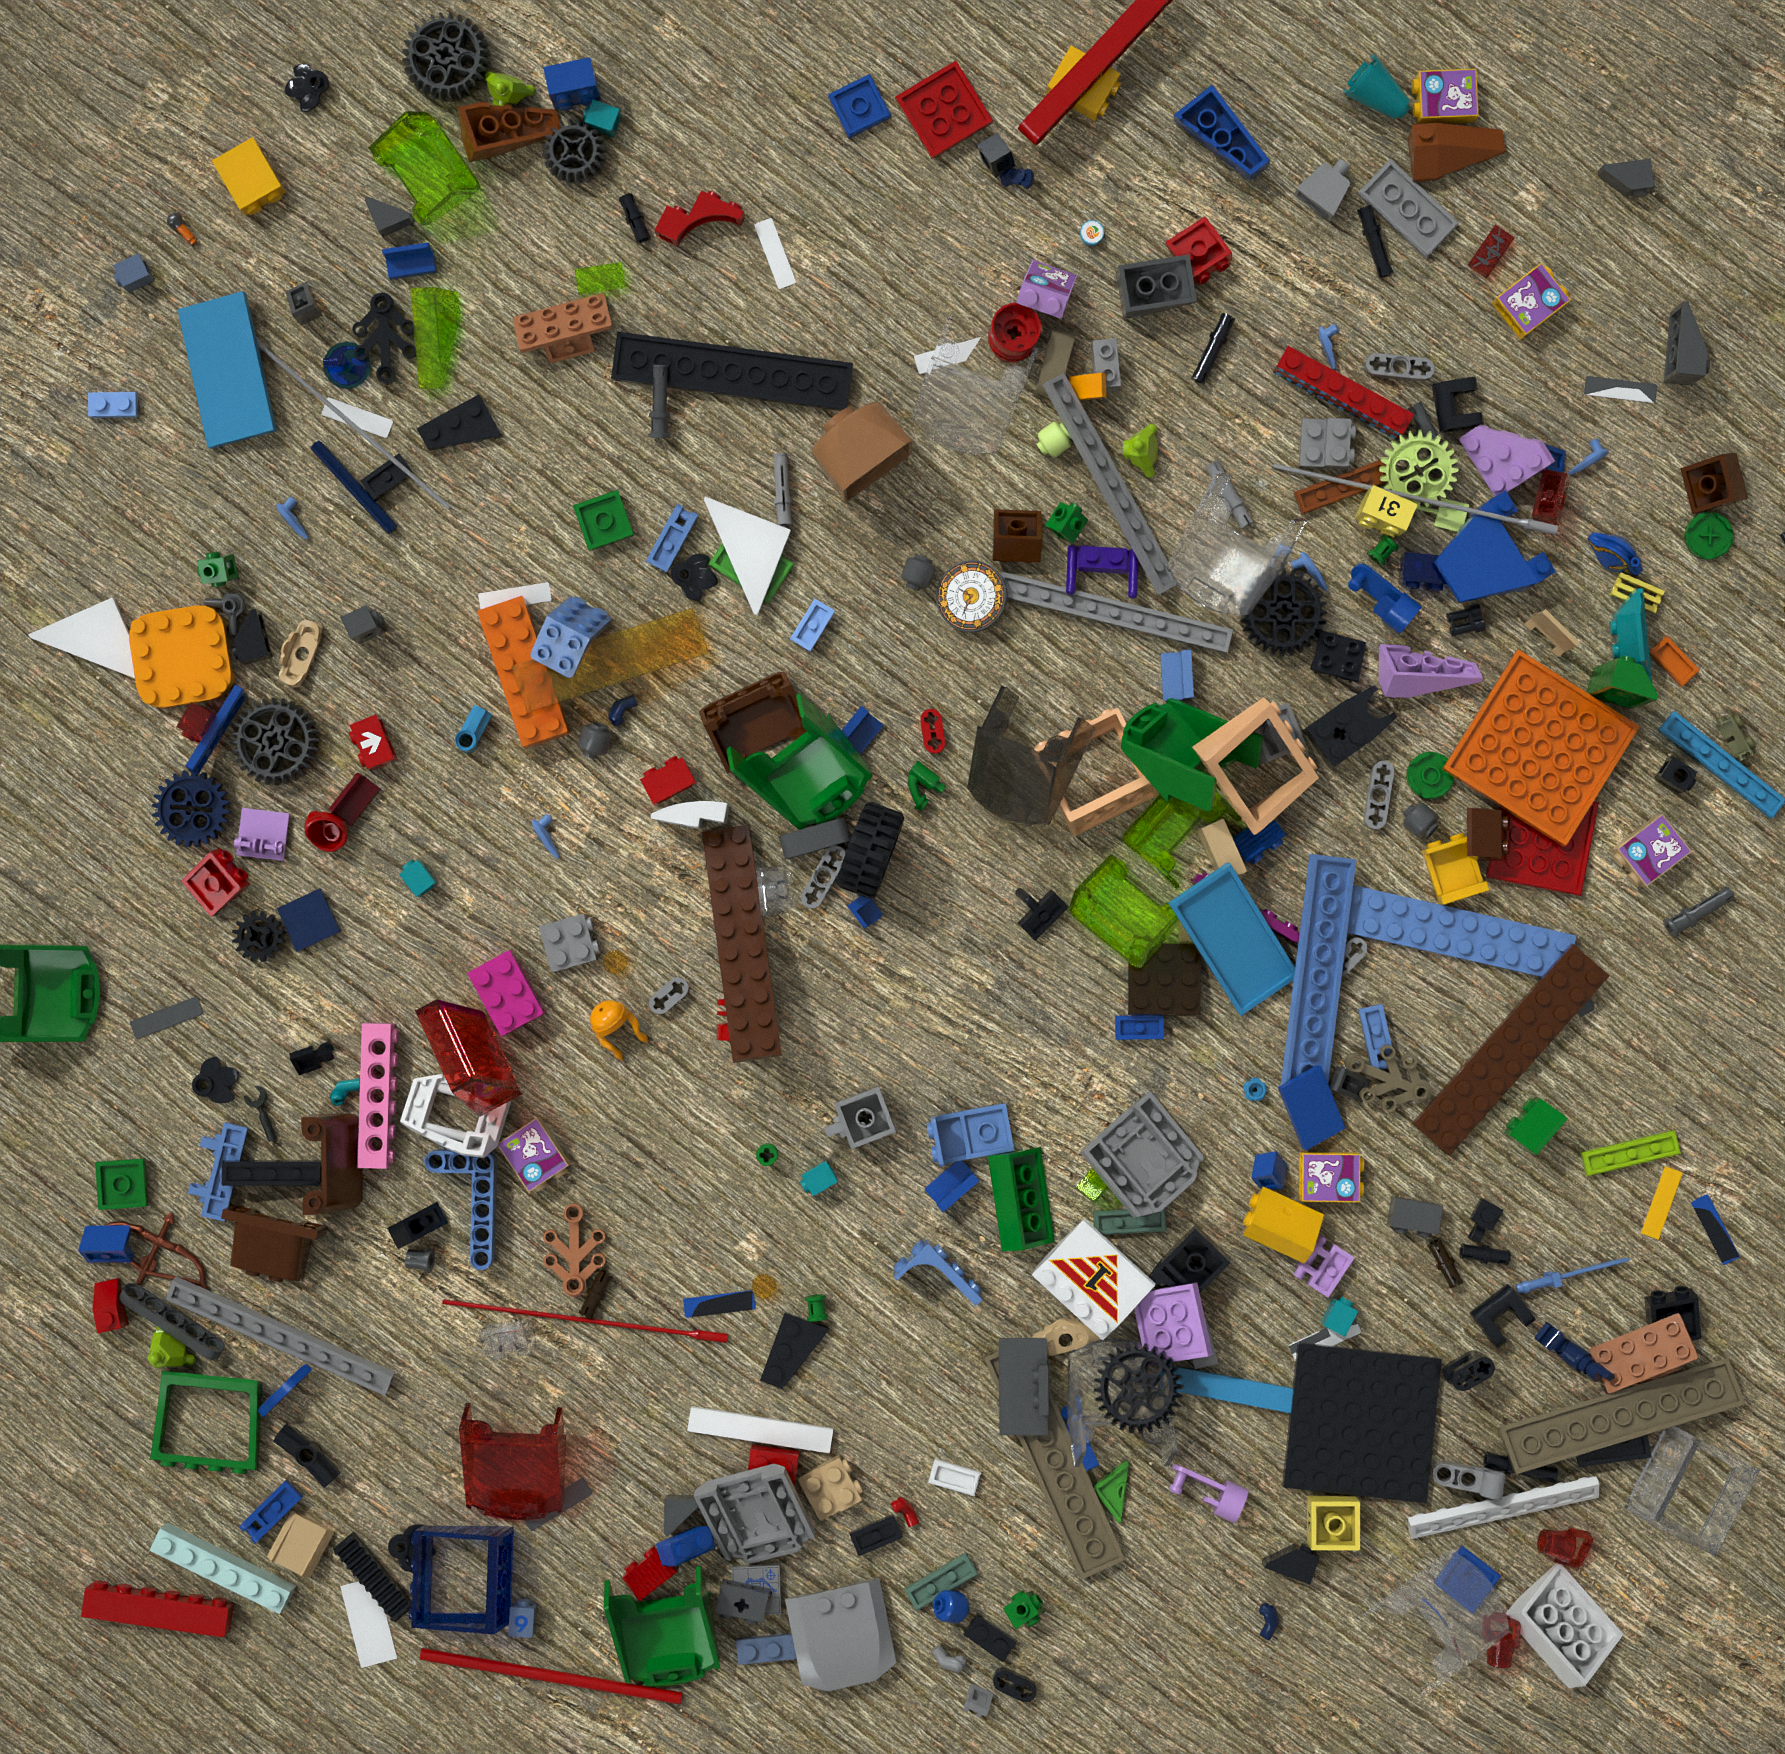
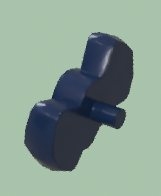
M1011 168L1000 175V180L1004 187L1015 184L1029 189L1035 182L1034 173L1031 169L1017 170Z

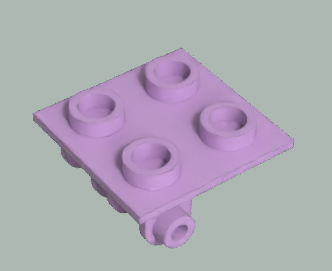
M242 808L239 836L234 840V848H237L236 855L284 861L290 813Z

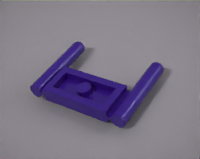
M1068 546L1066 593L1073 595L1076 591V569L1082 572L1126 574L1127 572L1129 573L1128 596L1132 599L1138 596L1139 560L1133 549Z

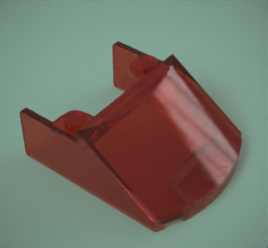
M465 1403L459 1426L466 1508L471 1510L473 1506L484 1510V1515L507 1520L545 1518L547 1513L557 1511L558 1514L562 1512L566 1456L563 1407H557L554 1424L544 1425L541 1428L540 1434L493 1432L492 1427L487 1422L472 1420L471 1403Z

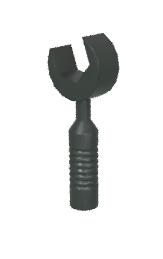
M257 1085L255 1087L260 1091L258 1100L251 1101L245 1095L244 1101L250 1107L258 1108L260 1122L268 1142H271L278 1138L268 1114L264 1112L262 1107L267 1100V1092L263 1087Z

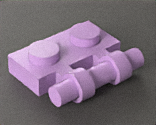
M1319 1235L1314 1252L1305 1263L1300 1261L1297 1263L1298 1268L1293 1275L1301 1280L1306 1272L1312 1276L1307 1284L1329 1298L1354 1260V1257L1335 1244H1332L1330 1249L1326 1251L1322 1247L1327 1239ZM1319 1254L1324 1258L1317 1269L1311 1267V1264Z

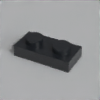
M399 453L394 456V458H396L401 464H403L408 470H410L413 473V471L410 469L406 461ZM388 460L360 481L373 500L377 501L410 477L391 460Z
M894 1513L849 1532L858 1556L903 1538Z
M976 1613L963 1632L964 1636L1001 1662L1005 1661L1017 1643L1014 1638L978 1613Z

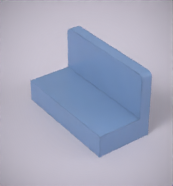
M1191 650L1162 653L1160 659L1163 700L1167 701L1169 698L1176 700L1193 699Z

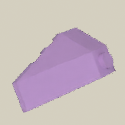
M1380 644L1379 684L1385 697L1408 698L1482 682L1483 677L1474 662L1449 656L1441 659L1432 656V652L1424 651L1423 654L1410 651L1411 647L1404 645Z

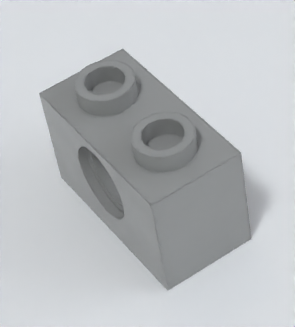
M1116 338L1092 341L1093 373H1106V393L1119 392L1121 380Z

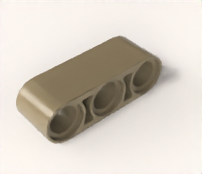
M1053 327L1035 393L1048 396L1043 384L1062 373L1065 374L1076 333Z

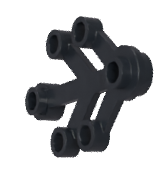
M381 292L372 297L370 301L371 310L360 322H356L352 327L354 335L358 338H363L368 333L367 327L378 318L379 326L362 345L354 349V356L358 361H366L369 357V351L380 342L381 366L376 370V377L381 384L390 385L396 379V372L391 366L389 340L402 350L404 357L407 359H413L417 354V350L413 344L407 343L389 327L388 317L400 325L402 333L407 336L415 332V325L411 320H406L394 309V301L389 294ZM386 302V308L380 309L378 307L379 303ZM406 324L412 325V329L410 331L404 330V326ZM359 326L364 327L363 333H356V328ZM409 347L414 350L411 355L405 353V350ZM365 350V356H357L358 351ZM385 372L391 373V377L387 380L382 377Z

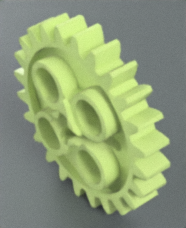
M1421 430L1418 431L1417 436H1414L1409 431V438L1407 439L1399 435V444L1392 440L1393 450L1385 448V453L1388 457H1381V462L1385 463L1386 466L1379 467L1380 472L1386 473L1380 477V480L1388 481L1384 485V489H1392L1393 491L1437 501V496L1439 495L1446 498L1444 490H1453L1449 481H1457V477L1452 475V473L1459 471L1458 467L1452 466V464L1458 462L1457 457H1450L1454 453V449L1446 450L1449 444L1448 441L1439 443L1441 435H1437L1432 439L1431 431L1425 437L1422 435ZM1428 448L1431 453L1427 458H1420L1417 455L1418 450ZM1438 458L1437 462L1426 465L1429 462H1431L1432 459ZM1399 460H1406L1409 463L1408 468L1405 470H1399L1395 465ZM1419 465V467H1423V473L1414 472V466ZM1432 469H1440L1442 475L1439 478L1432 479L1429 477L1428 474ZM1412 473V474L1409 475L1406 479H1404V480H1402V481L1399 480V478H1400L1401 476H1405V475H1408V474ZM1412 480H1416L1421 485L1419 489L1411 491L1407 488V484ZM1407 499L1418 504L1416 509H1419L1420 501Z

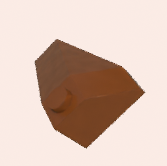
M487 102L469 104L458 108L461 139L469 162L492 158L546 140V134L554 135L551 130L552 127H555L557 130L561 129L559 117L556 110L534 107H527L525 109L506 104L503 106L490 105Z
M1443 123L1412 124L1407 138L1413 182L1438 180L1448 173L1461 171L1466 166L1476 162L1481 163L1505 153L1503 130Z

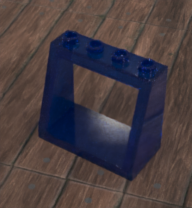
M423 1525L416 1529L411 1539L412 1547H414V1557L411 1560L413 1581L410 1585L412 1605L409 1610L411 1628L495 1635L509 1625L512 1596L514 1527ZM433 1537L488 1541L486 1613H431Z

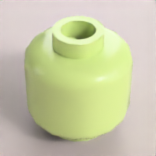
M1053 421L1038 433L1040 442L1037 443V446L1044 455L1049 453L1052 457H1057L1072 445V438L1063 422L1059 424Z

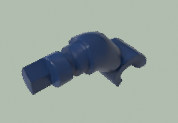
M1546 1322L1536 1334L1535 1340L1552 1353H1557L1576 1372L1587 1374L1594 1382L1601 1380L1602 1377L1608 1381L1615 1378V1374L1596 1362L1588 1351L1571 1340H1567L1568 1338L1550 1323Z

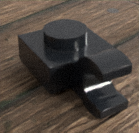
M330 1041L322 1043L317 1050H314L313 1046H309L289 1053L290 1061L298 1075H302L322 1068L321 1062L335 1059L332 1052L334 1047Z
M1480 1198L1469 1218L1475 1224L1468 1238L1480 1243L1485 1229L1493 1231L1503 1209Z

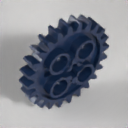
M183 770L182 777L177 773L173 774L174 781L166 778L167 787L158 786L162 794H154L159 803L152 804V807L158 808V812L153 813L152 816L159 817L160 819L155 823V826H163L160 834L165 835L169 833L167 840L173 841L176 838V845L179 846L185 840V846L190 848L193 842L196 847H201V840L205 844H210V836L218 839L216 831H225L221 824L222 822H230L224 816L232 812L225 809V806L231 804V801L224 800V797L229 793L219 791L223 784L217 783L214 785L216 778L211 776L207 780L206 772H202L200 776L191 773L190 776L188 771ZM180 790H184L186 795L182 802H178L176 799L177 792ZM203 792L209 794V801L206 804H202L200 801V796ZM180 805L189 807L195 806L201 808H212L213 811L211 813L199 811L190 812L185 810H172L171 806ZM180 813L183 816V823L177 826L174 823V818ZM204 815L207 818V824L205 827L200 828L198 819Z

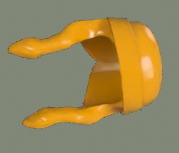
M605 1000L597 1004L590 1014L591 1029L600 1044L613 1052L615 1058L622 1061L623 1055L621 1050L611 1044L606 1039V1035L616 1031L628 1019L634 1034L640 1041L648 1043V1038L640 1031L637 1018L625 1005L614 1000Z

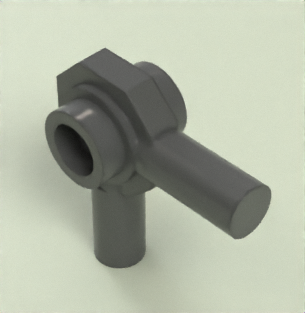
M227 593L222 599L205 598V606L221 608L229 616V635H236L239 631L238 616H241L245 611V599L240 593Z

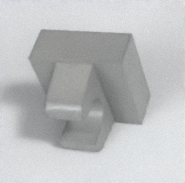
M971 1683L966 1695L964 1711L968 1712L970 1709L977 1713L976 1717H981L982 1715L986 1717L990 1709L993 1693Z

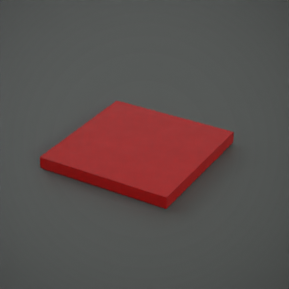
M1594 801L1571 839L1564 847L1499 806V810L1507 813V816L1510 818V830L1507 831V840L1510 841V854L1507 855V861H1489L1486 878L1581 896L1599 802Z

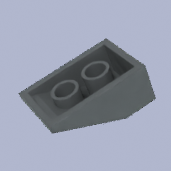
M1189 255L1118 265L1116 278L1123 319L1146 316L1197 302Z
M1683 301L1670 312L1663 383L1692 386L1708 374L1710 360L1707 359L1708 351L1689 302Z

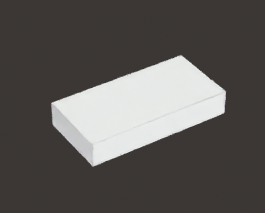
M935 1458L928 1483L975 1496L981 1471Z

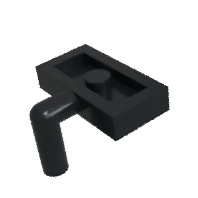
M1018 888L1015 891V895L1031 909L1018 924L1034 941L1069 908L1053 890H1050L1039 902L1022 888Z

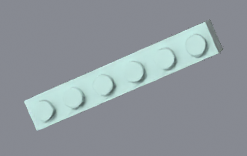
M166 1523L159 1529L149 1550L278 1614L286 1608L296 1588V1585L170 1523Z

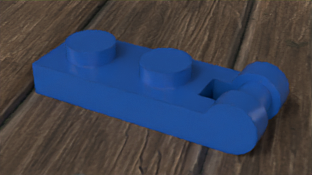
M286 1479L239 1528L243 1532L246 1531L251 1536L250 1540L256 1544L303 1495ZM255 1520L262 1526L259 1530L252 1524Z

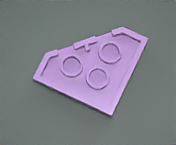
M1481 424L1459 438L1494 496L1499 495L1505 490L1509 492L1555 462L1543 441L1534 438L1532 440L1520 437L1519 434L1503 430H1493Z

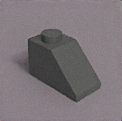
M1651 158L1605 164L1597 171L1598 177L1624 196L1633 195V198H1642L1647 196V193L1655 187Z

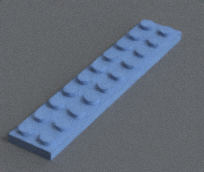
M1316 854L1309 855L1281 1085L1316 1065L1322 1067L1327 1082L1329 1081L1357 859Z
M1353 885L1347 933L1539 977H1542L1571 944L1575 945L1577 936Z

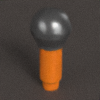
M178 213L168 215V226L177 230L188 243L194 245L197 240L184 225L182 216Z

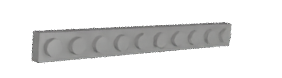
M1062 373L1043 384L1046 393L1157 595L1179 583L1066 375Z
M1001 572V576L1006 583L1008 599L1228 653L1233 629L1077 590L1073 595H1069L1066 593L1065 587Z
M177 1276L171 1282L166 1297L167 1301L384 1396L389 1391L395 1375L394 1371Z

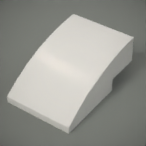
M715 801L686 802L660 809L652 813L650 819L702 829L703 820L727 824L730 805Z

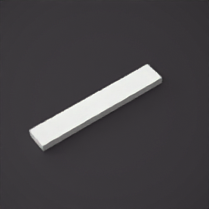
M691 1406L687 1429L690 1432L830 1453L833 1428L696 1406Z

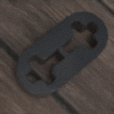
M1005 1667L997 1669L993 1674V1684L998 1691L1022 1702H1030L1035 1698L1036 1686L1030 1678ZM1006 1674L1008 1680L1013 1684L1004 1682L1003 1685H1000L998 1676L1003 1677ZM1026 1684L1029 1685V1689L1032 1692H1026L1025 1695H1022L1021 1689L1016 1687V1685L1025 1687Z

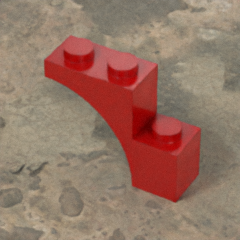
M701 190L689 215H687L686 210L675 205L672 208L667 205L654 231L656 237L678 247L682 239L690 231L702 224L725 221L741 226L745 219V214L742 211V207L737 203L730 201L728 204L720 200L721 196L715 192L708 191L706 193Z

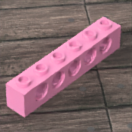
M362 1023L357 1168L387 1169L391 1167V1163H394L395 1149H391L392 1139H395L396 1126L392 1125V1115L396 1114V1101H393V1091L397 1089V1077H394V1067H397L398 1054L394 1053V1044L398 1043L399 1031L395 1029V1023ZM378 1041H382L386 1046L383 1054H379L375 1050V1044ZM377 1065H381L385 1069V1074L382 1078H378L374 1073ZM376 1089H380L384 1093V1099L381 1102L374 1099L373 1094ZM375 1113L383 1116L381 1126H377L373 1122ZM374 1137L380 1138L383 1142L380 1150L372 1146Z

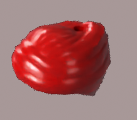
M313 811L308 814L304 826L305 835L313 845L326 852H337L345 845L348 838V828L338 815Z

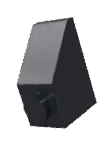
M253 609L234 638L235 646L232 647L235 659L245 665L273 658L262 613L257 609Z
M438 1202L388 1227L387 1230L397 1249H400L447 1224L448 1221Z
M1301 1543V1546L1292 1544L1264 1557L1261 1563L1266 1569L1311 1584L1320 1557L1315 1550L1310 1549L1308 1544Z

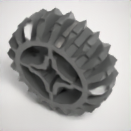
M569 119V126H565L563 122H560L559 126L561 129L551 128L553 136L546 134V140L550 143H543L542 147L546 151L542 153V157L546 159L544 163L546 168H551L550 174L552 176L557 174L558 181L561 182L566 177L567 184L570 185L572 180L575 179L576 184L580 185V178H584L586 182H589V174L597 177L595 168L598 170L603 169V165L600 162L606 161V156L602 153L606 152L607 149L605 145H601L604 139L602 136H598V129L591 130V126L588 123L583 127V122L580 119L574 125L573 121ZM570 136H581L577 140H570L568 138ZM561 143L564 147V152L560 155L561 159L557 161L556 150ZM592 143L593 154L591 159L587 161L584 154L588 150L587 146ZM569 147L572 150H578L580 157L578 155H571ZM572 164H578L581 166L580 168L576 169L566 168V166L569 167Z

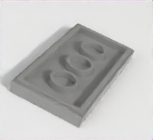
M1391 158L1357 193L1367 205H1372L1373 211L1425 259L1460 224L1419 184L1413 182L1412 178Z

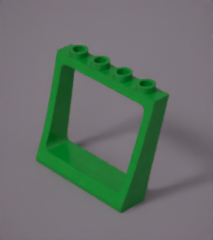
M162 1371L150 1460L161 1461L160 1466L175 1467L176 1462L185 1463L184 1468L198 1470L199 1465L209 1466L208 1471L223 1472V1467L232 1468V1473L247 1474V1470L258 1471L261 1414L258 1412V1409L261 1407L262 1382L250 1379ZM174 1386L249 1393V1452L246 1461L174 1455L163 1452L162 1448L170 1398Z

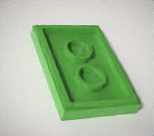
M722 543L709 562V565L741 586ZM783 556L780 558L765 596L764 602L767 604L770 603L794 567V564Z

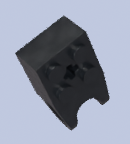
M1376 685L1341 702L1302 730L1329 769L1335 767L1368 744L1396 719L1397 715L1395 712L1383 718H1375L1369 714L1367 702L1374 692L1378 690ZM1334 729L1341 731L1342 739H1335L1333 737Z
M1195 1224L1162 1257L1148 1277L1155 1283V1286L1166 1284L1173 1287L1197 1282L1199 1293H1201L1230 1264V1256ZM1192 1256L1201 1257V1263H1191Z

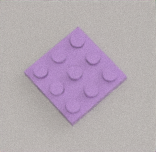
M1197 1282L1151 1290L1134 1308L1142 1348L1144 1343L1149 1345V1351L1156 1346L1158 1347L1157 1355L1165 1351L1166 1356L1164 1360L1171 1357L1173 1362L1213 1355ZM1152 1362L1149 1365H1156L1158 1363Z

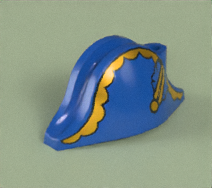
M1592 532L1587 538L1598 561L1607 570L1616 573L1622 572L1632 576H1638L1642 571L1640 559L1637 557L1633 545L1627 539L1617 535Z

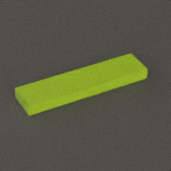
M1671 1130L1583 1151L1580 1154L1586 1176H1591L1678 1155L1681 1152L1676 1131Z

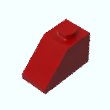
M119 1278L94 1283L92 1311L97 1334L121 1329L129 1325L125 1305L119 1299L122 1292Z

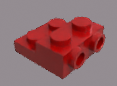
M1206 216L1166 241V247L1173 257L1190 256L1194 285L1196 283L1203 285L1211 278L1210 274L1216 270L1223 272L1230 266V261H1232L1231 250Z
M221 848L210 851L181 880L210 917L217 915L231 900L236 899L250 885L247 880L248 874L243 869L237 868L232 862V855L227 850H222Z

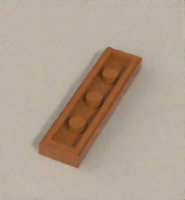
M1381 460L1336 476V478L1377 487L1388 483V481L1380 480V477L1386 474L1379 471V467L1386 466ZM1325 480L1298 490L1293 495L1302 516L1368 490Z

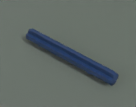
M316 441L311 446L314 454L387 534L394 532L397 528L396 523L373 500L321 441Z

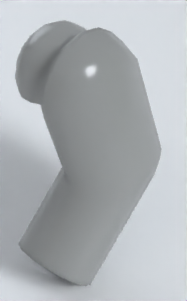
M941 1644L931 1650L939 1665L945 1670L957 1673L966 1666V1659L962 1655L955 1658L949 1657Z

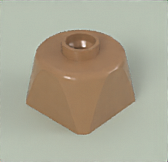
M871 402L857 410L849 406L833 416L823 426L826 433L816 442L811 452L845 503L907 459L912 454V440L881 403Z

